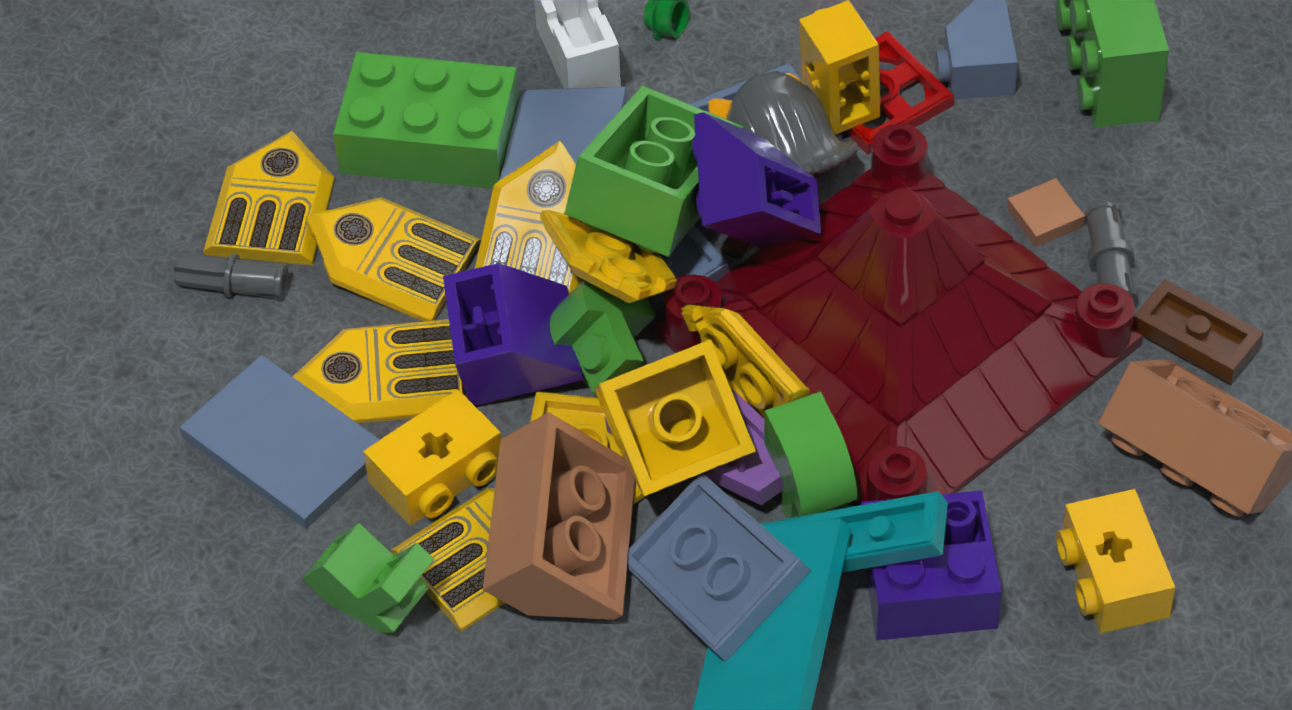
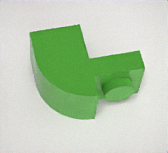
M583 279L552 312L550 332L555 345H569L573 347L592 393H596L594 389L598 384L635 370L643 362L634 338L656 316L648 298L627 303Z
M821 391L765 410L764 444L783 481L782 511L786 519L846 508V503L857 500V486L852 462L841 431Z
M357 523L337 535L301 579L328 604L374 630L387 634L397 629L429 589L426 586L427 582L421 575L435 559L418 543L393 555L360 523Z

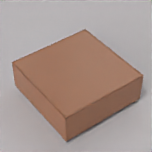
M1056 178L1008 198L1007 210L1035 247L1084 227L1085 215Z

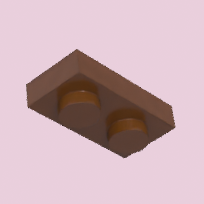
M1166 279L1161 282L1135 313L1132 327L1144 337L1230 384L1259 350L1264 332Z

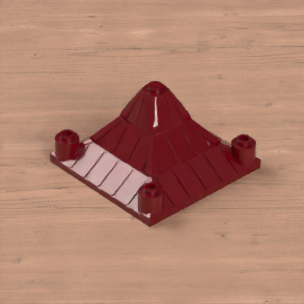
M893 124L880 129L872 141L871 168L852 181V184L847 188L841 189L819 206L821 235L761 248L750 256L749 260L738 265L716 282L706 276L696 274L677 278L675 287L666 291L664 295L665 316L654 323V335L671 350L678 353L702 343L700 333L697 330L694 332L689 331L682 315L683 307L696 305L723 308L740 314L810 390L809 395L821 391L841 431L852 462L857 486V500L849 502L853 507L859 506L861 502L897 499L939 491L940 494L958 493L1142 345L1143 335L1132 327L1135 305L1133 298L1125 289L1117 285L1101 283L1094 284L1081 291L1061 274L1050 269L1047 263L1024 245L1013 240L1011 235L992 220L980 214L978 209L955 191L948 189L941 180L926 170L928 152L926 137L920 130L905 124Z

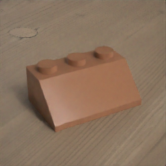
M1171 359L1130 361L1098 421V424L1114 433L1111 438L1114 444L1137 456H1143L1144 452L1163 463L1160 470L1166 476L1186 486H1192L1194 482L1213 493L1210 499L1212 503L1235 516L1242 517L1244 513L1253 514L1265 511L1292 479V431Z
M550 412L502 438L499 448L483 591L528 616L615 620L623 616L635 482L624 458Z

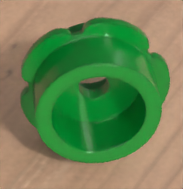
M649 0L645 6L644 24L647 29L653 31V38L657 41H660L662 37L680 38L689 23L690 9L687 0ZM671 22H673L675 25L674 29L672 28Z

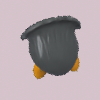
M774 71L754 75V77L748 79L739 88L733 100L715 98L708 101L709 113L742 125L744 130L763 137L812 176L814 173H823L845 163L858 152L859 146L855 141L847 139L842 142L835 137L821 100L800 78L791 73L784 74Z

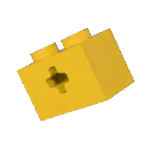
M847 0L829 8L819 9L811 15L799 19L802 82L821 100L834 134L836 135L880 117L879 44L851 2Z
M456 389L363 451L368 482L410 526L425 516L427 518H435L445 512L451 505L453 498L472 484L475 486L485 485L496 476L500 440L502 439L501 432Z
M1132 489L1065 504L1062 530H1057L1055 534L1056 546L1062 564L1064 566L1074 565L1079 578L1075 580V595L1081 613L1084 616L1093 614L1100 633L1170 618L1175 585L1136 490Z

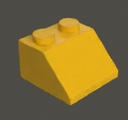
M711 339L602 382L594 389L615 442L643 497L756 451Z

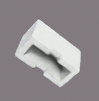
M534 0L536 28L563 88L621 87L619 44L605 14L602 15L599 10L598 0Z

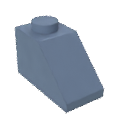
M974 0L945 27L944 49L935 51L936 78L939 82L948 83L949 91L955 95L954 100L1015 95L1018 59L1006 0Z

